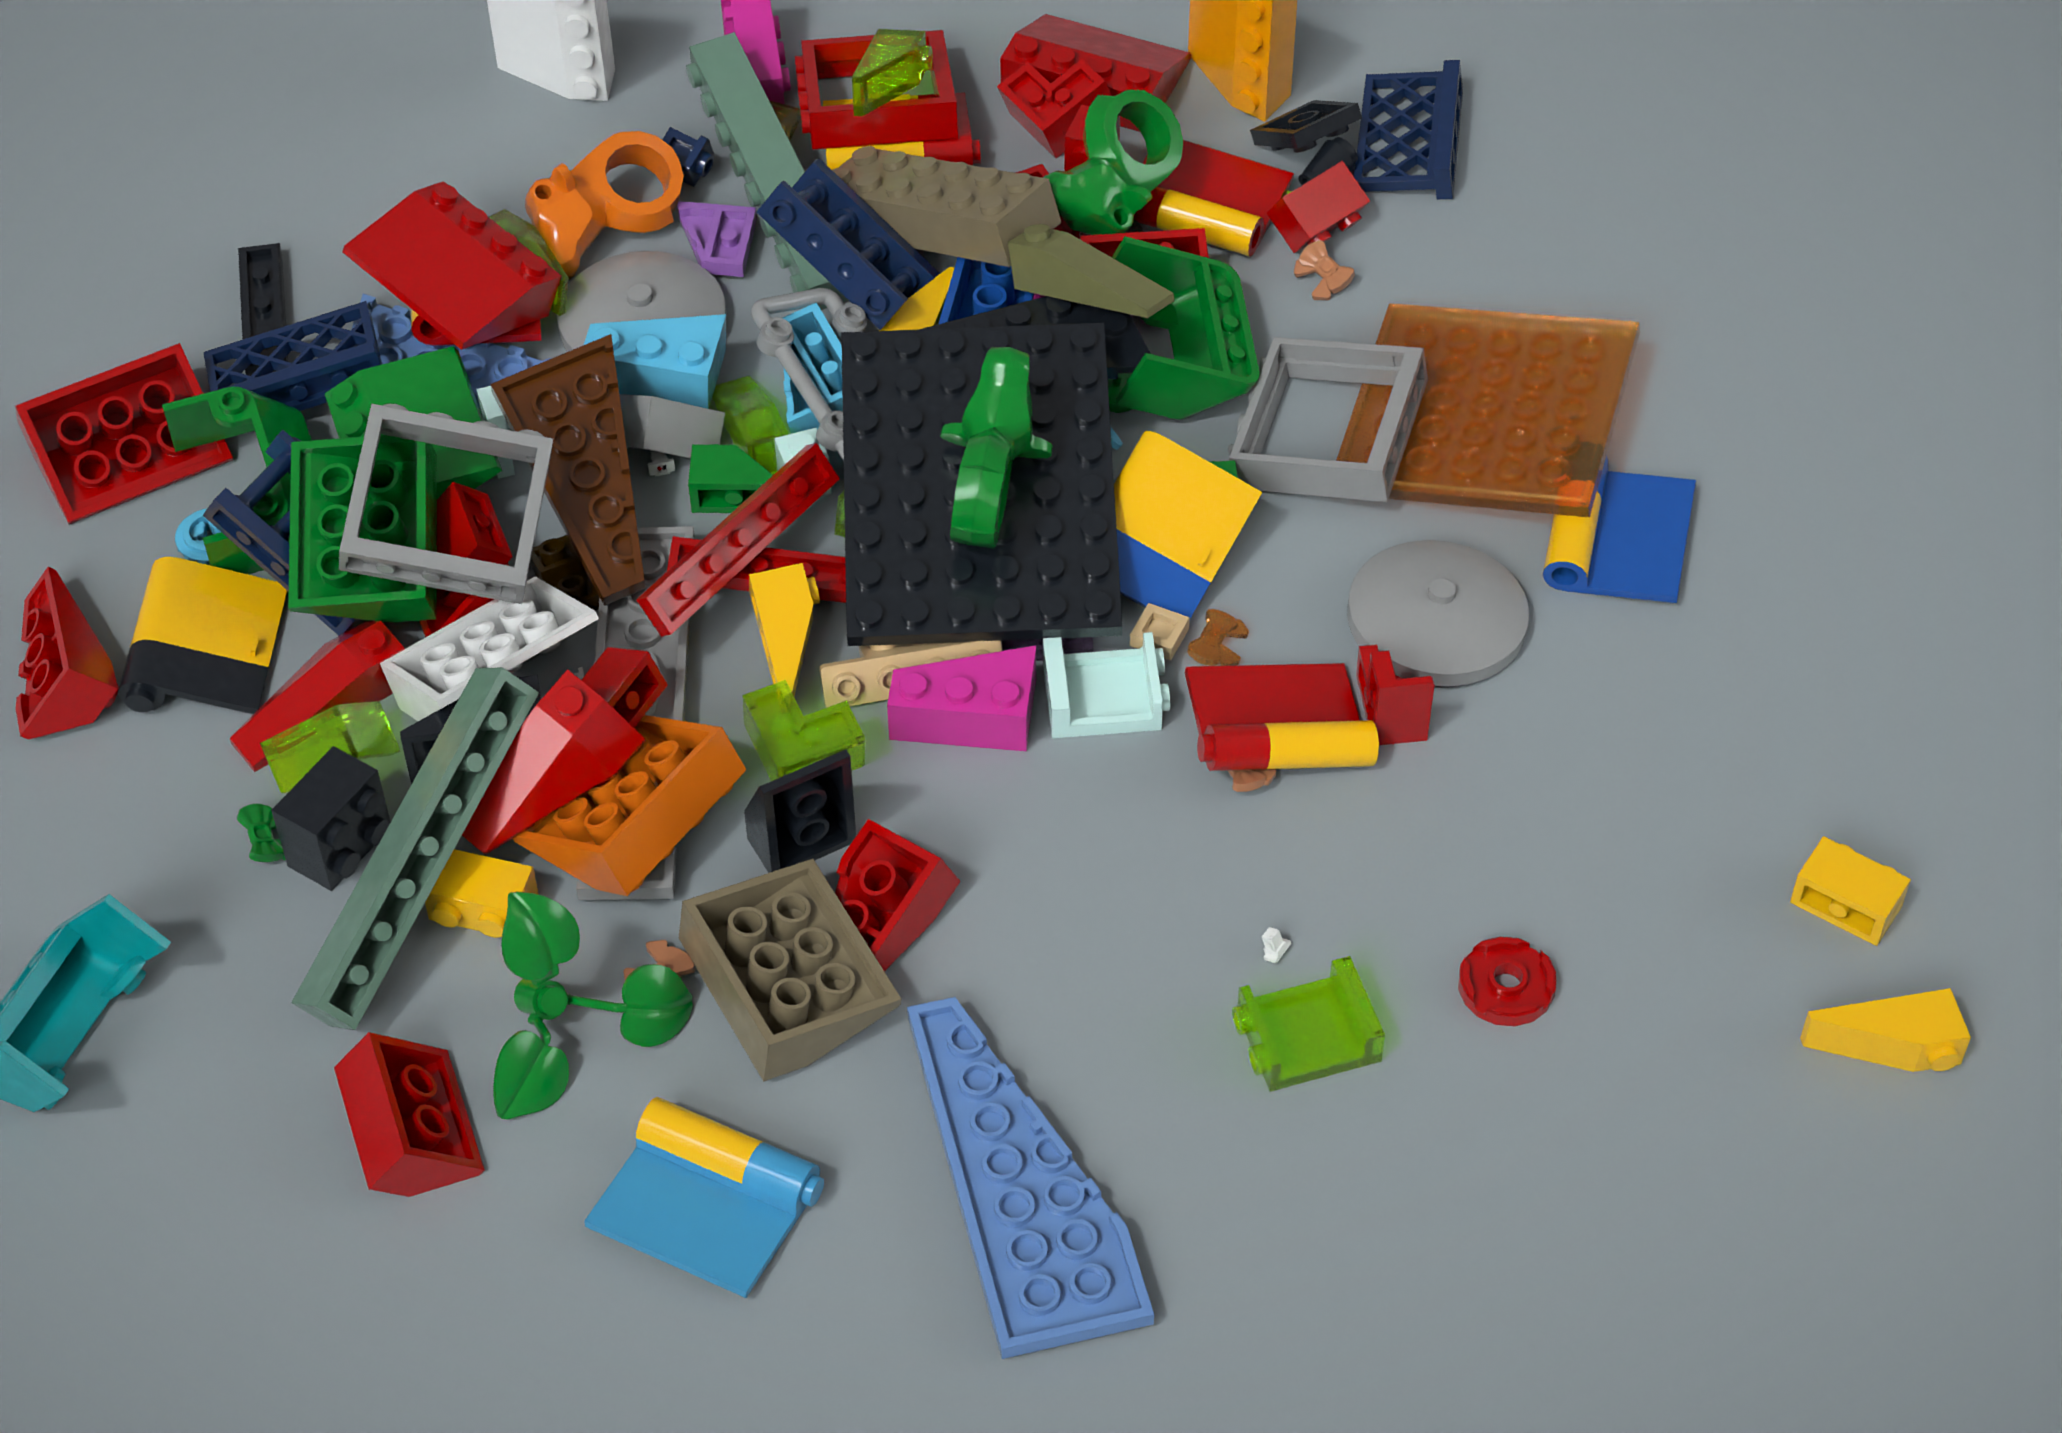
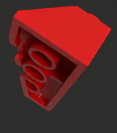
M567 669L522 723L461 836L484 855L490 853L533 827L538 820L558 808H564L576 801V797L596 785H602L614 778L645 743L646 739L604 698Z
M868 819L841 857L836 872L840 878L835 894L885 972L936 919L961 881L940 857Z

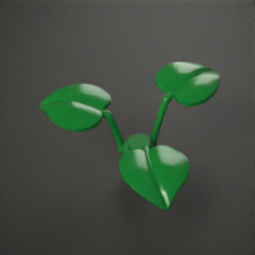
M527 892L509 893L507 916L502 933V955L507 968L514 975L523 978L515 988L514 1001L521 1012L530 1015L528 1023L536 1027L540 1037L531 1031H518L502 1047L496 1063L493 1084V1097L497 1116L507 1120L542 1111L553 1105L565 1091L569 1079L568 1059L561 1049L548 1046L551 1041V1034L543 1022L544 1019L552 1020L557 1018L564 1012L567 1005L623 1013L620 1022V1032L625 1040L642 1047L657 1046L678 1034L690 1017L693 1008V996L682 979L668 967L659 964H645L637 967L626 978L622 987L624 1003H614L567 994L565 988L560 983L550 979L559 974L558 964L571 960L578 952L580 933L575 918L564 906L548 897Z

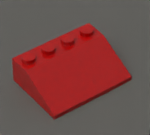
M1044 14L1014 34L1000 57L1001 82L1026 62H1029L1046 80L1052 83L1083 59L1106 81L1112 96H1116L1125 90H1145L1166 103L1191 59V53ZM1120 116V127L1140 132L1130 120Z
M444 181L412 192L344 245L342 251L348 258L461 350L549 316L562 275L550 267L543 258L535 255L520 243L513 234L505 231L490 219L483 210L475 207L460 195L454 187Z
M180 343L15 405L17 422L68 524L233 460L225 439L175 452L162 404L203 394Z

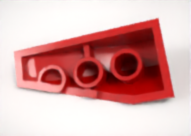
M47 567L24 600L21 641L28 643L29 647L25 660L19 664L18 676L26 679L25 694L21 693L16 697L15 710L20 737L28 740L94 723L102 710L109 708L114 703L118 694V684L112 661L58 572L51 567Z
M381 620L363 622L330 640L230 737L231 744L254 772L392 695L393 692L380 663L405 649L404 646Z

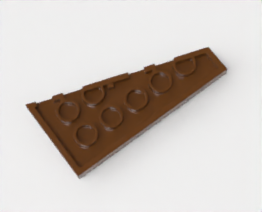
M610 334L490 384L492 394L512 431L533 430L541 433L544 437L553 438L544 493L604 606L645 589L612 335ZM529 463L533 470L534 463Z

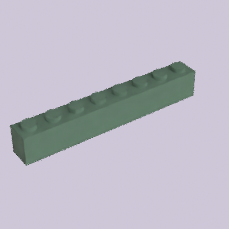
M735 32L690 46L691 64L686 65V71L692 87H699L702 92L700 99L706 116L708 118L714 116L717 122L715 124V131L721 146H728L731 151L729 157L735 175L737 177L743 176L746 181L744 188L751 207L758 206L760 208L782 181L793 187L805 171ZM759 215L765 236L767 238L773 236L776 242L774 249L779 265L782 269L788 267L792 275L790 276V284L793 293L816 288H827L836 292L843 302L849 301ZM818 305L821 310L827 308L825 305Z
M503 667L475 669L291 1002L292 1004L331 1027L356 1030L539 694L538 691Z

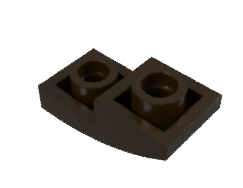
M567 535L545 540L540 545L533 547L530 565L537 578L595 611L599 610L600 597Z

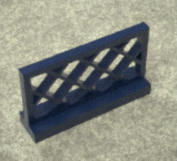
M1444 60L1443 71L1366 74L1361 112L1362 119L1360 121L1357 146L1358 160L1355 163L1354 178L1364 192L1436 189L1437 200L1453 199L1463 98L1460 60ZM1421 86H1436L1435 89L1424 96L1415 92ZM1392 88L1394 91L1382 98L1374 92V89ZM1404 97L1413 102L1402 111L1394 106L1395 103ZM1422 110L1432 115L1421 123L1412 118ZM1383 111L1391 116L1390 119L1381 125L1372 120ZM1401 124L1410 129V131L1399 138L1390 133ZM1419 137L1429 142L1418 151L1409 146ZM1380 138L1389 144L1378 152L1368 147ZM1399 151L1407 156L1406 159L1397 165L1387 160ZM1417 164L1427 170V175H1408L1405 173ZM1376 166L1386 171L1379 177H1364V174Z
M367 301L203 352L210 392L227 387H241L294 407L299 411L327 403L325 393L359 370L382 365ZM361 319L352 330L342 328L348 322ZM318 333L311 343L301 341L307 335ZM332 338L342 340L334 350L324 348ZM277 346L270 356L260 354L266 348ZM291 351L301 353L292 363L283 361ZM237 359L229 369L217 367L218 363ZM250 364L260 366L251 376L242 374Z

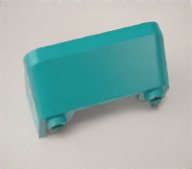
M110 894L55 928L0 1001V1100L31 1112H36L42 1108L50 1110L69 1090L62 1083L66 1075L62 1068L110 999L116 997L122 991L127 995L131 994L146 976L147 972L142 969L146 961L165 951L170 945L171 941Z

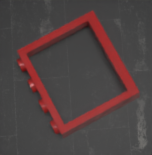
M943 30L801 40L802 55L795 56L802 134H811L812 150L958 138L957 103ZM930 70L935 98L821 106L818 79Z

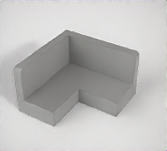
M619 394L627 448L647 449L691 459L692 444L720 445L725 412L654 396Z

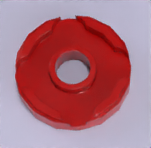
M1499 936L1481 941L1473 947L1472 952L1466 958L1464 957L1460 964L1458 990L1465 1006L1478 1018L1494 1025L1516 1027L1534 1022L1547 1012L1555 996L1556 971L1550 958L1542 950L1538 953L1535 949L1530 948L1529 942L1520 938ZM1502 974H1510L1516 977L1520 984L1515 987H1504L1496 982L1495 977Z

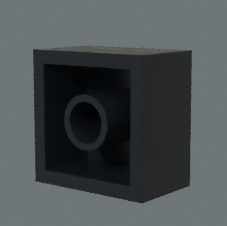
M332 746L271 810L287 866L330 891H333L344 878L350 877L355 872L361 859L374 846L380 843L391 823L378 770L335 746Z

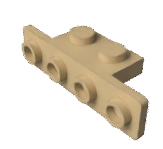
M1001 640L859 646L860 658L826 663L820 666L825 706L831 710L888 700L893 669L1002 651Z

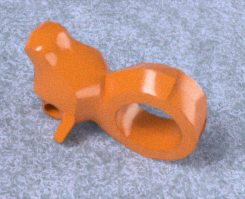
M642 131L619 132L600 143L571 171L565 164L561 163L554 168L550 178H542L533 183L525 198V209L531 219L534 239L542 250L543 259L550 267L562 275L561 281L570 280L575 276L580 265L581 256L605 227L631 233H647L660 230L674 222L672 214L677 207L684 178L679 158L674 149L656 135ZM635 164L642 166L657 176L663 185L664 193L661 197L651 202L637 203L626 200L614 192L607 181L606 174L609 170L619 165Z

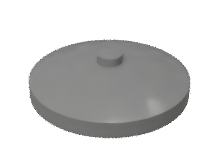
M637 251L606 258L591 265L577 275L567 286L560 299L557 318L561 341L566 351L569 352L584 345L589 326L593 323L726 314L723 291L719 283L701 265L671 253Z
M1421 540L1399 544L1381 551L1361 567L1350 588L1347 618L1351 633L1359 646L1377 644L1379 651L1389 650L1396 676L1401 678L1432 676L1435 686H1460L1487 679L1502 671L1515 659L1526 637L1529 607L1525 593L1516 578L1507 568L1489 555L1457 543Z

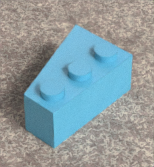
M816 302L783 317V319L787 320L792 326L794 340L791 345L792 350L830 409L843 412L842 345ZM784 369L785 381L783 383L787 401L786 417L790 433L817 428L818 430L820 423Z
M726 314L590 324L584 345L607 335H612L619 394L654 396L709 409L726 352Z

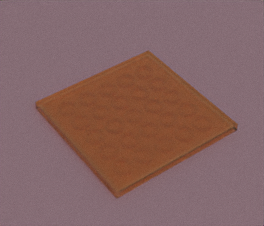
M1389 303L1375 344L1424 348L1428 381L1389 499L1590 518L1639 339V322ZM1362 383L1336 461L1368 462L1393 386Z

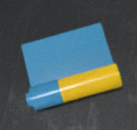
M655 1097L649 1102L639 1120L636 1130L635 1150L584 1220L585 1227L747 1298L806 1206L813 1207L817 1203L824 1187V1179L819 1177L820 1167L814 1163L665 1099Z

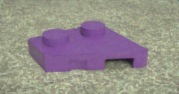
M678 201V217L698 264L712 275L744 277L757 222L756 207Z

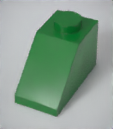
M692 444L688 479L691 512L732 513L771 478L773 474L737 445Z

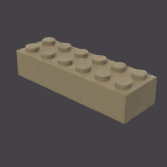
M873 146L857 149L853 152L851 158L840 167L832 170L915 249L1010 267L1008 241L1022 234L1024 229L1030 225L1045 224L1049 226V229H1054L1061 223L1049 179L1030 176L1027 173H1013L1001 171L993 167L984 168L967 165L964 162H950L938 160L934 157L909 155L902 151L892 152L875 149Z

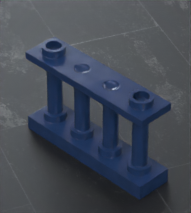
M820 158L809 166L793 187L782 181L757 210V213L852 304L860 306L864 310L866 317L879 330L890 321L909 297L940 274Z
M282 430L265 451L274 461L240 495H234L229 489L225 488L213 500L203 516L289 591V543L287 538L290 536V510L272 526L268 525L254 513L253 509L287 472L291 475V442L301 440L291 437ZM315 614L338 636L343 634L356 620L354 618Z

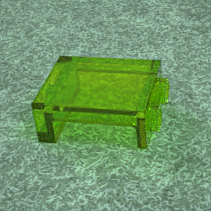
M1350 956L1332 960L1329 978L1254 997L1249 985L1239 987L1238 1004L1232 1007L1234 1025L1240 1036L1246 1034L1251 1045L1248 1048V1054L1252 1069L1256 1075L1263 1074L1270 1092L1382 1062L1385 1033Z

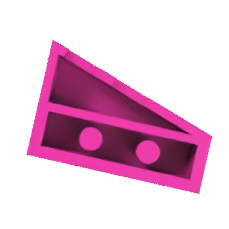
M721 0L724 35L735 32L773 109L785 108L784 92L791 91L788 67L781 68V65H786L783 41L777 42V39H781L778 15L773 16L771 1Z
M1036 645L893 669L887 703L889 740L1027 751L1037 680Z

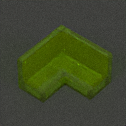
M786 680L742 695L744 726L771 781L845 749L851 756L852 771L865 765V736L847 700L803 716Z
M380 701L336 705L260 743L281 793H288L332 746L359 760L391 756L400 752V747Z

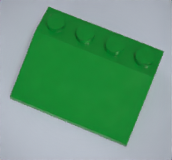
M454 346L359 370L325 393L339 438L363 437L365 435L371 404L382 406L390 403L398 404L405 407L408 411L423 414L440 412L451 416L454 420L470 423L484 421L460 353ZM432 444L437 454V499L452 482L475 489L503 471L497 456Z
M388 435L380 436L359 538L437 552V454L432 444ZM364 436L291 442L288 599L290 612L373 621L381 620L382 622L391 623L437 619V588L339 570V550Z

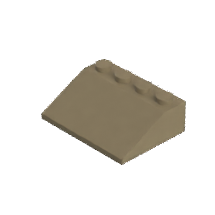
M814 859L682 901L678 938L763 1082L809 1066L901 1005V997Z

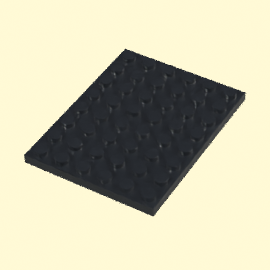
M1104 323L841 332L848 646L1122 636ZM991 347H1011L1029 354L1032 435L1050 442L1053 446L1052 455L1049 458L1016 457L1013 459L1003 521L995 548L954 542L950 539L951 519L957 479L965 447L943 440L940 437L942 427L948 423H962L964 411L980 381L982 365L988 350Z

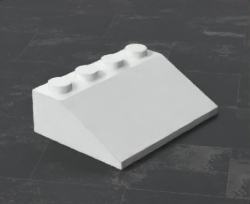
M487 0L499 69L568 99L608 101L615 73V62L607 0Z
M533 577L526 582L522 604L494 599L381 662L380 665L400 710L416 721H420L458 700L476 668L503 667L510 673H514L521 668L523 662L537 654L547 653L556 649L562 640L599 618L595 610L541 579Z

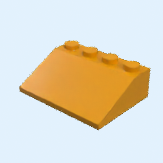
M1190 0L1188 52L1191 53L1192 60L1232 107L1262 121H1266L1291 96L1297 0Z

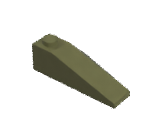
M1034 224L1026 227L1022 234L1008 241L1014 288L1017 290L1149 318L1174 302L1173 292L1068 232L1049 229V226L1045 224Z

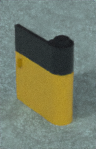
M168 556L155 560L151 567L120 681L118 697L128 708L136 712L156 710L162 706L165 695L168 694L254 714L260 706L287 590L277 581L182 558Z

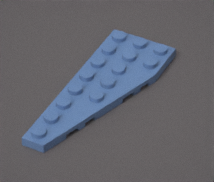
M956 997L907 1007L908 1021L1001 1358L1005 1359L1154 1325V1312L1127 1225L1117 1212H1112L1101 1197V1190L1092 1178L1088 1179L1073 1160L1071 1150L1031 1097H1026L1015 1083L1013 1073L1005 1063H1000L988 1047L986 1037Z

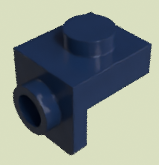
M670 127L662 140L670 145L677 154L684 174L683 182L695 187L701 176L705 177L710 172L715 157L710 140L702 135L696 140Z

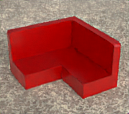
M1083 59L1052 83L1046 80L1029 62H1026L997 86L1012 117L1055 159L1065 151V134L1080 106H1090L1097 95L1112 96L1106 81Z
M1377 644L1359 646L1356 678L1366 720H1372L1375 723L1379 746L1427 741L1435 687L1433 677L1401 678L1396 676L1389 650L1379 651Z

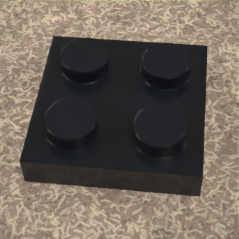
M1313 100L1251 129L1250 132L1254 145L1270 146L1273 151L1292 148L1295 153L1314 148L1317 146L1316 140L1324 136L1334 137L1346 133L1349 130L1348 125L1362 119L1358 103Z

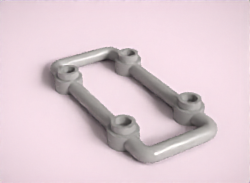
M827 288L810 289L767 297L756 301L752 306L751 315L760 330L756 341L758 348L764 354L779 359L820 423L816 432L818 442L829 450L837 451L844 461L843 412L830 409L792 350L791 345L794 340V333L791 324L783 318H772L770 314L802 309L816 302L818 305H825L833 316L830 326L838 340L841 341V332L865 331L867 319L864 310L855 304H845L836 292Z

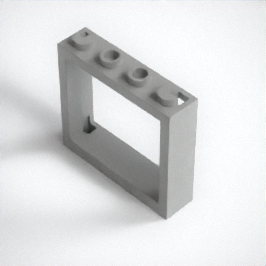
M1274 337L1267 357H1261L1260 376L1257 384H1254L1249 392L1247 411L1239 416L1235 443L1228 446V461L1235 460L1238 479L1260 491L1388 502L1428 381L1424 348ZM1288 378L1393 386L1367 463L1261 454Z
M390 403L383 406L371 404L339 550V570L522 604L551 459L553 438L544 437L541 433L533 430L517 432L501 429L487 421L470 423L454 420L451 416L440 412L423 414L408 411L405 407L398 404ZM381 434L534 463L514 567L359 538Z

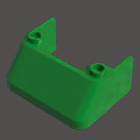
M1124 236L1112 258L1174 293V302L1149 318L1141 317L1150 326L1169 330L1174 359L1145 353L1116 397V404L1180 420L1250 392L1259 379L1260 372L1241 280L1237 272L1231 266L1219 260Z
M227 387L162 404L175 452L255 431L266 467H268L274 459L265 451L282 430L291 437L298 438L301 441L311 440L304 416L298 409L241 387ZM288 472L253 507L254 513L268 525L274 526L290 510L291 475ZM222 532L202 537L210 566L248 575L264 570Z

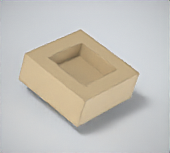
M1148 603L1130 633V646L1137 649L1143 646V633L1152 632L1155 648H1163L1164 658L1172 660L1189 630L1190 617Z

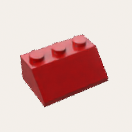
M368 1032L334 1067L369 1190L411 1197L479 1176L485 1170L448 1050Z

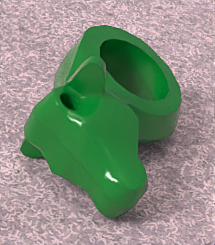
M1125 90L1116 96L1097 95L1089 106L1083 132L1085 152L1088 159L1069 171H1054L1043 177L1049 179L1059 215L1072 230L1090 235L1125 233L1132 226L1135 212L1142 209L1152 199L1150 192L1179 165L1183 150L1180 124L1166 103L1145 90ZM1118 116L1130 120L1140 130L1147 147L1146 164L1134 160L1123 149L1116 129Z
M991 347L982 365L980 381L964 411L962 423H948L942 427L940 437L943 440L965 447L954 497L950 529L951 541L972 546L995 548L1003 521L1013 459L1016 457L1049 458L1052 455V444L1045 439L1032 435V399L1029 388L1030 358L1028 353L1011 347Z

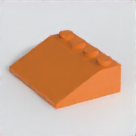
M644 715L635 726V729L646 741L614 778L602 785H596L576 797V801L564 808L560 807L538 820L533 827L514 837L513 841L596 890L628 896L643 884L644 878L661 860L667 858L674 851L675 845L692 828L702 822L704 815L721 797L727 795L732 790L734 783L747 770L722 727Z

